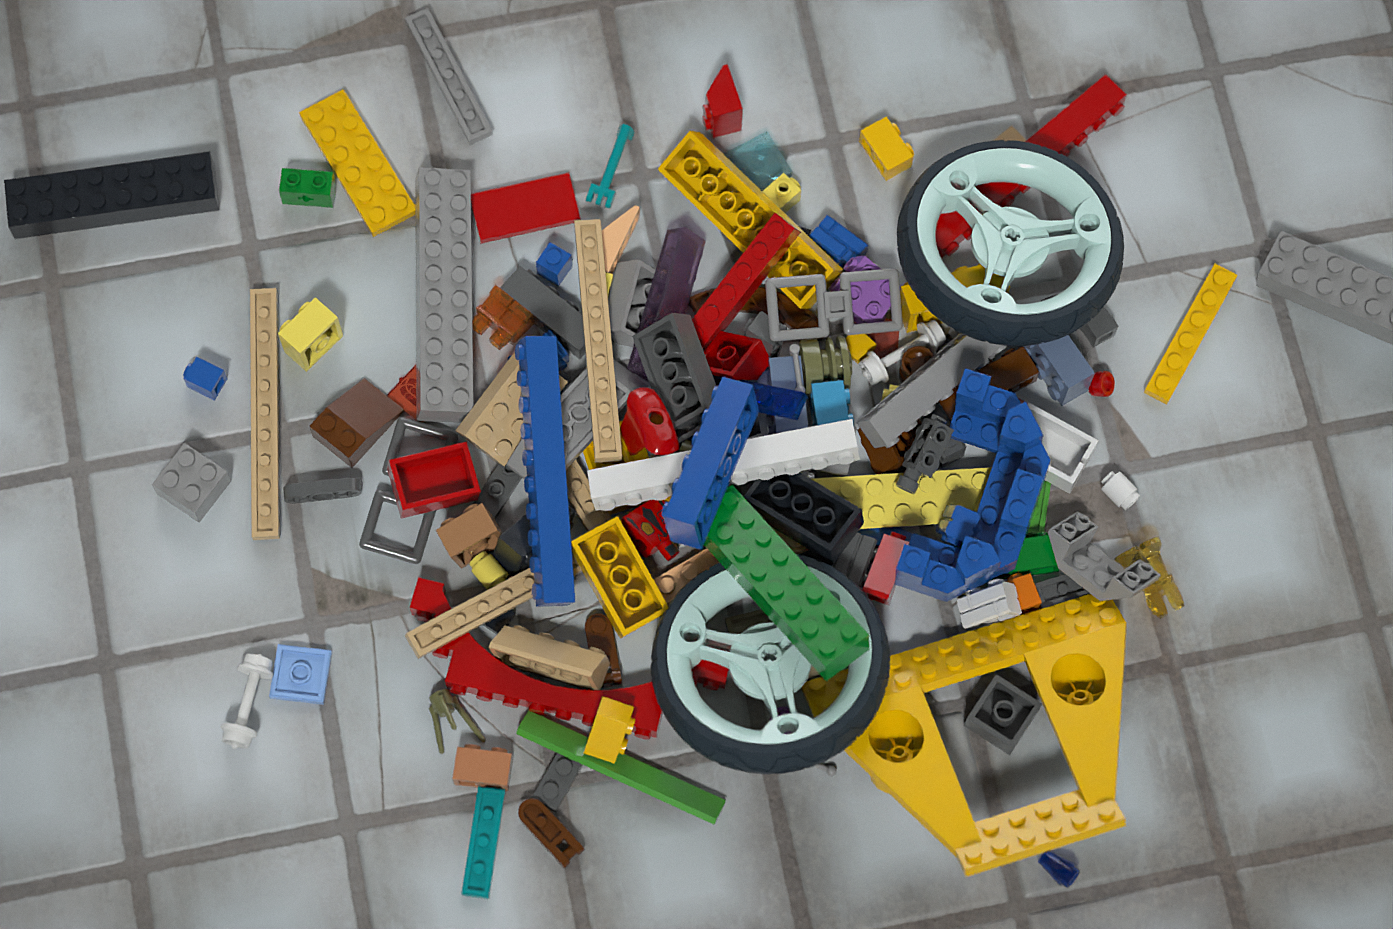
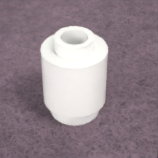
M1113 471L1110 472L1101 481L1104 485L1101 490L1118 507H1122L1125 511L1140 498V495L1136 492L1138 489L1120 471L1117 474Z

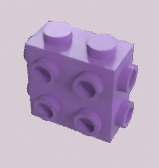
M866 256L852 257L844 266L845 272L881 269ZM837 278L829 288L831 292L840 291V278ZM889 279L850 282L854 324L884 322L886 319L885 313L891 307Z

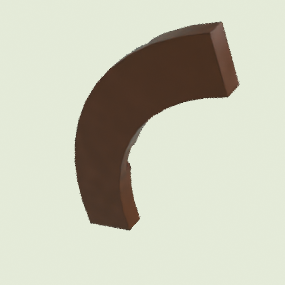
M758 287L740 312L759 314L762 311L768 315L766 288ZM716 288L687 298V303L695 315ZM777 292L778 316L781 324L790 330L819 327L818 317L812 311L800 309L787 295ZM825 337L817 338V340L820 341V340L824 339Z

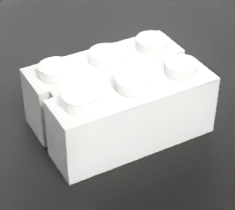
M1028 402L1027 405L1043 433L1042 444L1050 458L1045 481L1070 494L1082 471L1094 454L1099 440Z

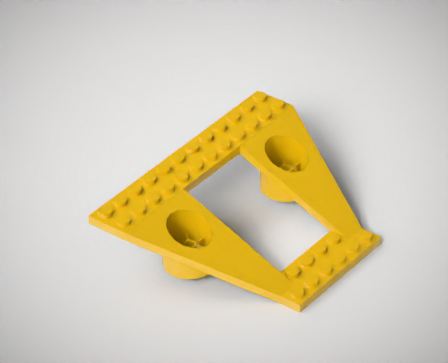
M1088 594L890 655L889 680L887 687H885L886 692L879 710L863 734L858 736L844 751L870 775L871 781L877 789L890 794L957 858L966 877L1125 827V817L1116 803L1127 635L1126 621L1113 600L1099 601L1092 594ZM1025 662L1078 790L974 822L924 693ZM849 669L838 672L827 681L823 677H819L803 684L801 687L814 718L824 712L839 696L845 685Z

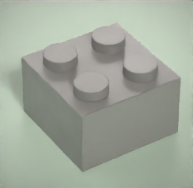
M184 443L153 482L152 486L157 495L200 523L230 484L231 479L225 469Z

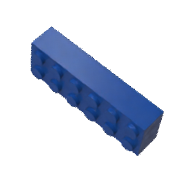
M722 377L719 386H715L713 389L712 403L709 409L706 408L703 412L700 431H696L693 436L691 452L689 455H685L682 462L683 471L680 478L674 480L671 499L669 502H665L662 509V517L664 518L671 541L702 550L759 413L753 385Z

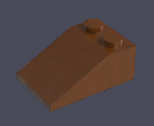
M364 378L327 406L309 428L312 436L353 468L399 418L404 409Z

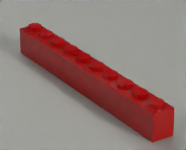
M1105 74L1025 142L1052 149L1068 157L1071 153L1070 150L1075 146L1078 148L1082 146L1089 138L1088 135L1091 132L1100 131L1110 116L1116 117L1123 111L1127 94ZM992 182L974 186L985 197L1000 207H1009L1015 201V196L1020 192L1024 194L1031 188L1011 182ZM957 211L941 213L938 219L935 236L941 259L945 255L951 256L954 254L964 239L967 241L971 239L973 229Z

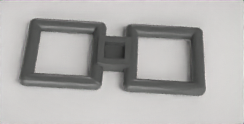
M398 418L382 473L389 476L387 471L388 462L391 459L397 458L405 429L446 440L445 447L457 444V433L409 418ZM381 489L377 490L371 503L359 546L368 551L412 564H419L425 550L436 510L424 513L413 552L372 541L383 501L397 505L394 493Z

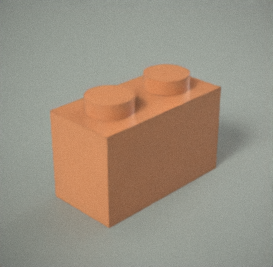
M465 744L464 748L457 747L452 778L454 785L509 790L513 763L512 753H507L508 750L498 747L491 748V751L480 750V746Z

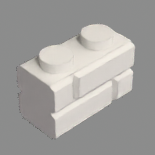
M1003 579L992 580L988 582V587L983 589L977 587L965 592V596L957 599L962 625L968 630H975L998 623L1022 613L1020 603L1017 600L1018 595L1015 585L1004 582Z

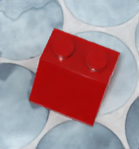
M728 64L721 67L706 93V104L702 105L704 116H702L703 125L706 131L710 130L712 138L742 131L743 107Z
M720 331L704 351L712 375L733 380H758L768 367L770 358L761 339Z

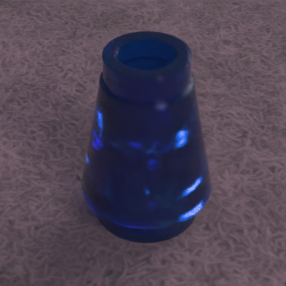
M1051 851L1044 852L1038 860V863L1042 865L1059 886L1063 885L1069 888L1080 874V870L1076 868L1077 864Z

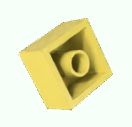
M316 297L311 302L304 303L299 309L298 314L292 320L289 319L284 322L280 327V332H278L284 352L306 372L343 337L338 317Z

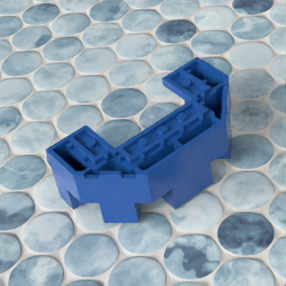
M966 368L956 395L955 412L950 424V428L954 430L951 439L997 453L977 510L981 517L976 528L972 529L974 531L972 538L965 536L961 549L913 533L909 545L904 544L896 567L897 586L945 602L1016 568L1050 465V458L1042 444L1043 433L1027 403L1021 404L1016 393L991 386V376Z

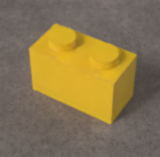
M887 116L862 129L859 137L860 144L885 181L911 168L914 157L912 147L909 143H904L900 137L899 128L895 123H891Z
M602 697L584 754L615 764L618 753L624 755L629 740L624 738L625 734L631 735L636 720L631 718L634 707Z

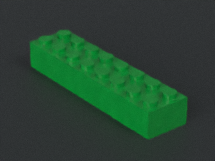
M733 485L728 487L704 542L705 547L825 681L829 680L870 650L869 634Z

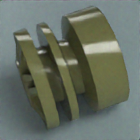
M844 335L836 337V348H834L832 338L827 337L825 349L822 350L817 338L799 340L800 352L798 356L801 355L805 395L810 394L811 384L822 383L827 380L828 382L838 381V379L843 380L844 389H850L852 360Z

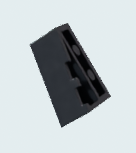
M568 505L571 530L574 526L572 521L576 511ZM526 514L499 537L493 554L495 559L508 573L507 579L530 568V558L533 556L532 546H529L528 532L531 530L530 519H527Z

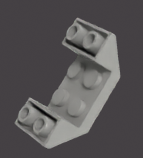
M1079 511L1048 531L1058 569L1099 601L1132 598L1157 581L1161 576L1151 565L1143 562L1141 559L1124 569L1121 564L1104 554L1099 547L1091 544L1090 542L1098 526Z

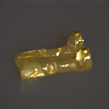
M1154 537L1141 543L1138 547L1135 546L1123 552L1114 560L1123 567H1129L1139 559L1143 561L1142 554L1153 569L1161 575L1158 581L1142 590L1147 598L1148 608L1152 611L1153 615L1161 619L1168 615L1167 608L1161 598L1162 596L1166 595L1174 610L1183 608L1185 604L1174 582L1172 573L1168 574L1160 554L1161 540L1159 537Z

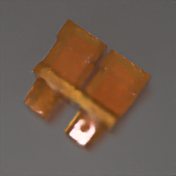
M497 285L489 292V297L484 303L476 307L477 315L472 320V329L479 335H482L489 327L495 331L489 338V342L498 350H501L508 343L514 345L534 325L533 314L516 300L514 301L511 296Z

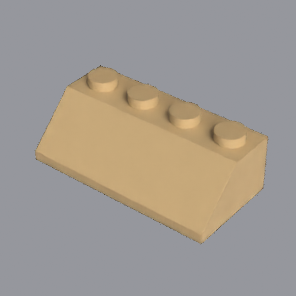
M514 625V628L504 626L489 645L495 658L507 666L587 690H601L610 665L607 656L604 655L605 652L598 648L590 647L589 650L580 648V645L570 640H564V643L556 641L553 636L542 632L539 635L529 633L527 628L519 625Z

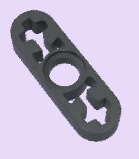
M347 477L289 484L283 487L284 501L290 504L356 497L361 494L360 479Z

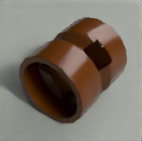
M914 346L904 353L899 369L901 383L934 356L929 349L922 346Z

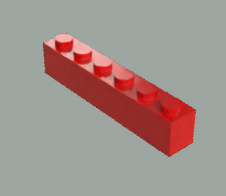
M777 213L772 215L693 317L692 321L703 351L706 350L720 331L726 330L801 233Z

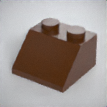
M916 426L908 432H902L898 436L899 441L889 448L885 446L874 448L861 428L857 429L861 438V444L866 450L871 468L876 475L905 472L906 468L902 466L904 454L910 449L916 437ZM915 453L912 455V461L916 458Z

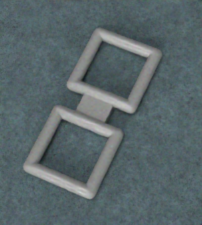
M892 268L843 272L839 277L840 291L826 292V280L822 274L768 278L765 286L770 339L775 342L827 337L830 333L829 318L843 317V328L846 335L900 331L903 328L898 270ZM889 279L892 321L854 324L850 282ZM815 285L819 327L780 330L776 288Z

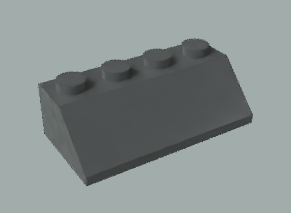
M671 313L632 337L651 389L655 390L663 401L676 431L702 423L703 412L706 408L709 409L712 403L711 396L716 384L691 316Z

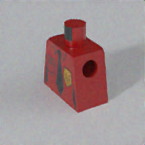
M649 500L621 519V523L636 550L644 557L648 558L659 551L667 561H670L679 554L680 551L671 541L664 518L662 517L664 500Z

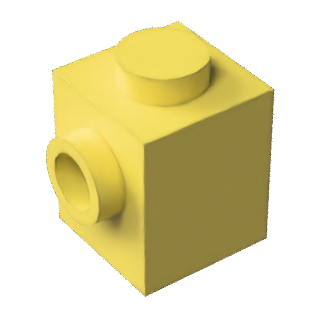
M784 173L762 191L784 213L788 212L801 199L800 184L794 178H789Z

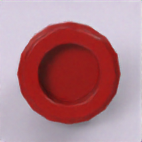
M1109 371L1095 372L1088 389L1089 394L1098 397L1110 396L1115 388L1113 375Z

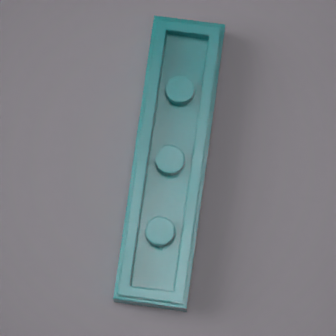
M478 786L461 892L462 896L489 899L506 793L504 789Z

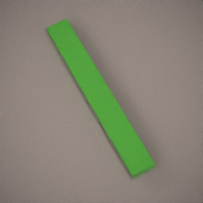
M529 710L517 729L516 734L713 825H715L726 803V800L626 754L618 753L615 764L584 754L589 737Z

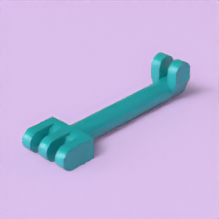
M627 124L619 126L616 134L617 139L600 185L591 183L586 196L587 202L591 203L594 194H597L595 204L601 206L604 197H607L605 208H611L616 191L609 188L626 141H632L634 136V129Z

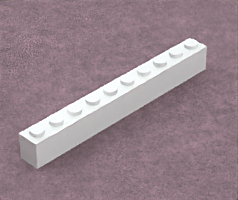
M849 419L748 439L729 485H742L747 483V481L757 479L769 480L778 475H794L804 470H820L829 465H846L855 460H860L853 420ZM691 450L587 470L591 499L595 510L609 511L618 506H634L644 501H660L672 496L674 480L680 478L683 471V459L685 455L690 454Z

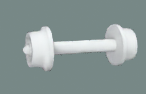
M935 320L926 323L919 322L917 330L920 337L882 359L873 351H869L867 357L859 362L862 376L872 385L880 381L886 383L889 378L885 368L901 360L909 348L926 346L932 353H937L939 351L938 348L946 343L943 328Z
M261 653L258 655L246 654L243 663L238 665L237 668L240 672L249 675L235 724L223 723L221 725L223 730L222 742L231 745L233 749L237 747L249 748L252 738L257 737V732L247 728L246 724L259 678L272 679L274 675L271 672L272 660L263 657Z

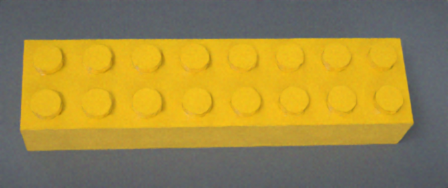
M689 131L657 169L743 253L774 213H777L797 228L801 233L768 274V278L822 274L825 276L827 290L844 271L701 132ZM815 285L780 288L800 309H810L817 302Z

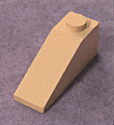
M634 205L602 230L606 273L613 274L616 269L617 263L640 218L639 206Z

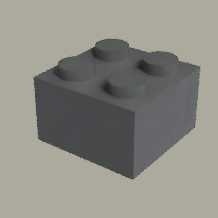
M996 674L967 717L964 726L1010 756L1039 712L1042 703Z

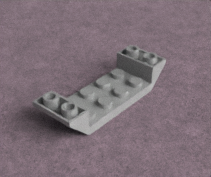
M613 359L619 413L627 404L630 392L640 387L648 388V385ZM587 368L560 396L566 469L593 441ZM521 439L508 460L507 466L525 479L527 470L522 462L525 442L524 439Z

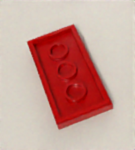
M569 172L471 194V205L481 244L574 223L575 220H581Z

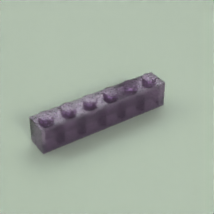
M686 227L669 229L666 232L637 333L671 313H686L706 242ZM634 343L627 369L649 382Z

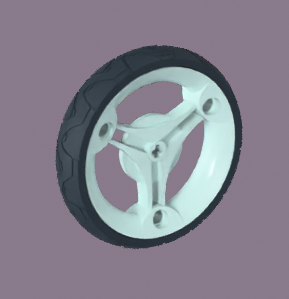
M1014 140L975 143L954 151V153L951 152L935 161L918 177L914 186L909 190L902 204L897 224L899 261L903 274L917 298L934 316L950 328L973 339L983 342L987 341L990 344L1030 346L1041 344L1042 342L1047 343L1063 338L1085 326L1091 321V318H1094L1101 311L1114 293L1123 268L1122 261L1124 259V235L1117 211L1107 193L1091 174H1088L1089 172L1079 164L1059 154L1057 151L1033 143ZM992 182H1011L1026 185L1040 190L1057 200L1074 219L1058 221L1039 220L1036 216L1023 209L998 206L974 186ZM957 211L972 227L971 248L975 258L985 268L984 284L965 287L949 272L943 263L937 249L935 236L937 222L941 213ZM1074 249L1077 255L1084 260L1076 280L1066 290L1052 298L1035 303L1016 304L1013 298L1006 292L1014 278L1024 277L1037 271L1046 261L1048 254ZM993 273L1005 277L1001 289L989 285Z
M796 554L869 634L870 650L849 664L847 679L839 696L824 712L813 719L806 715L797 714L794 706V693L806 682L811 671V664L774 623L758 624L748 628L741 634L721 633L706 629L707 622L723 608L738 600L750 597L721 563H717L710 567L709 570L701 572L689 581L668 605L669 608L663 613L657 626L651 653V677L654 693L665 718L673 727V730L686 744L705 758L715 761L719 765L747 773L783 774L800 771L823 763L849 747L858 736L863 734L879 710L886 692L885 687H887L890 672V648L882 620L874 604L853 580L836 568L817 559ZM708 644H711L731 650L730 652H727L707 646ZM702 659L730 669L734 682L743 692L765 702L772 720L762 731L744 728L720 717L700 697L691 669ZM786 697L790 714L778 717L774 700ZM787 731H792V732H794V733H792V734H787V735H786V734H783V733H785V732H787Z

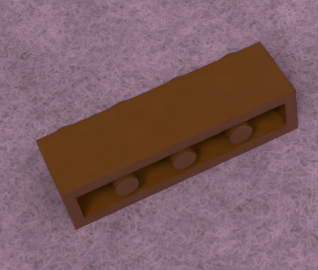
M1024 347L1017 350L1012 348L1003 353L1002 358L995 362L989 360L984 367L975 371L991 376V386L1012 393L1036 382L1039 375L1037 367ZM959 385L952 389L954 393L951 396L936 403H940L950 421H952L955 412L956 395Z

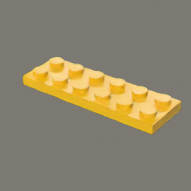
M344 89L299 112L301 120L373 237L415 215V204Z

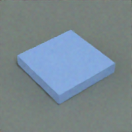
M278 644L273 670L274 675L269 694L270 699L324 705L332 651Z

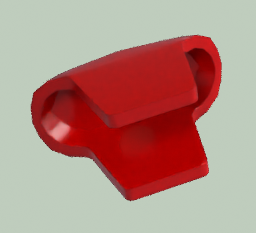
M640 387L630 392L627 398V412L620 426V433L630 456L637 455L644 448L655 455H669L679 449L678 437L671 417L660 396L655 390L647 387Z

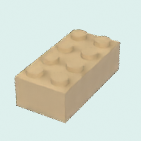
M515 352L455 430L489 458L502 466L507 464L522 439L520 428L523 423V413H520L518 406L519 398L521 397V387L517 385L519 360H516ZM559 375L561 392L567 381Z

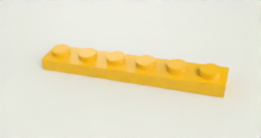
M1217 264L1213 265L1144 391L1145 394L1166 405L1168 404L1235 282L1237 274Z

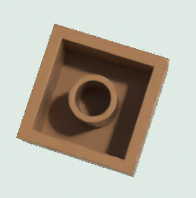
M483 503L467 507L463 511L464 514L457 518L452 517L443 521L440 524L441 527L436 529L449 556L461 569L469 565L472 559L479 553L493 551L496 548L499 537L503 534L493 515Z

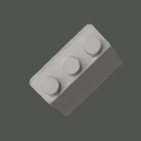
M639 259L617 263L608 297L611 340L616 344L636 348L632 336L666 316L674 280Z

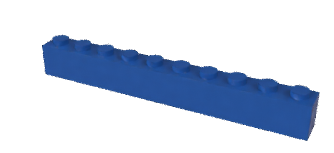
M525 336L515 346V358L519 360L517 385L521 387V397L519 398L518 406L520 413H523L520 434L525 442L522 462L527 470V476L524 479V489L528 493L529 503L526 505L527 519H530L531 530L528 532L529 546H532L533 556L530 558V571L534 573L532 598L536 600V607L568 606L575 603L557 342L556 336Z

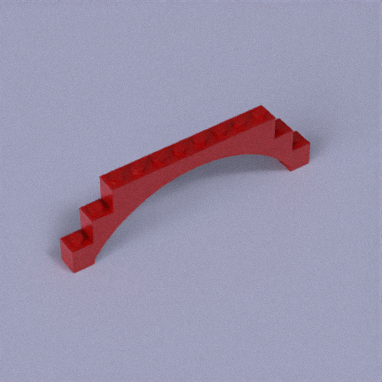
M418 577L410 604V611L415 616V619L428 622L451 610L445 597L446 589L444 583ZM469 633L432 651V655L438 658L447 659L448 656H451L445 679L446 687L450 689L451 693L465 696L466 693L474 694L477 699L491 702L492 699L503 701V705L511 708H518L520 705L528 707L529 711L536 714L554 713L555 717L561 720L570 721L571 718L582 720V724L593 727L602 697H606L634 707L631 718L636 719L632 732L635 733L634 736L649 740L650 737L657 738L663 712L657 702L652 681L628 688L612 690H579L551 685L530 678L510 668L493 657ZM702 659L691 669L696 689L698 683L703 684V687L709 690L725 689L729 673L727 667Z

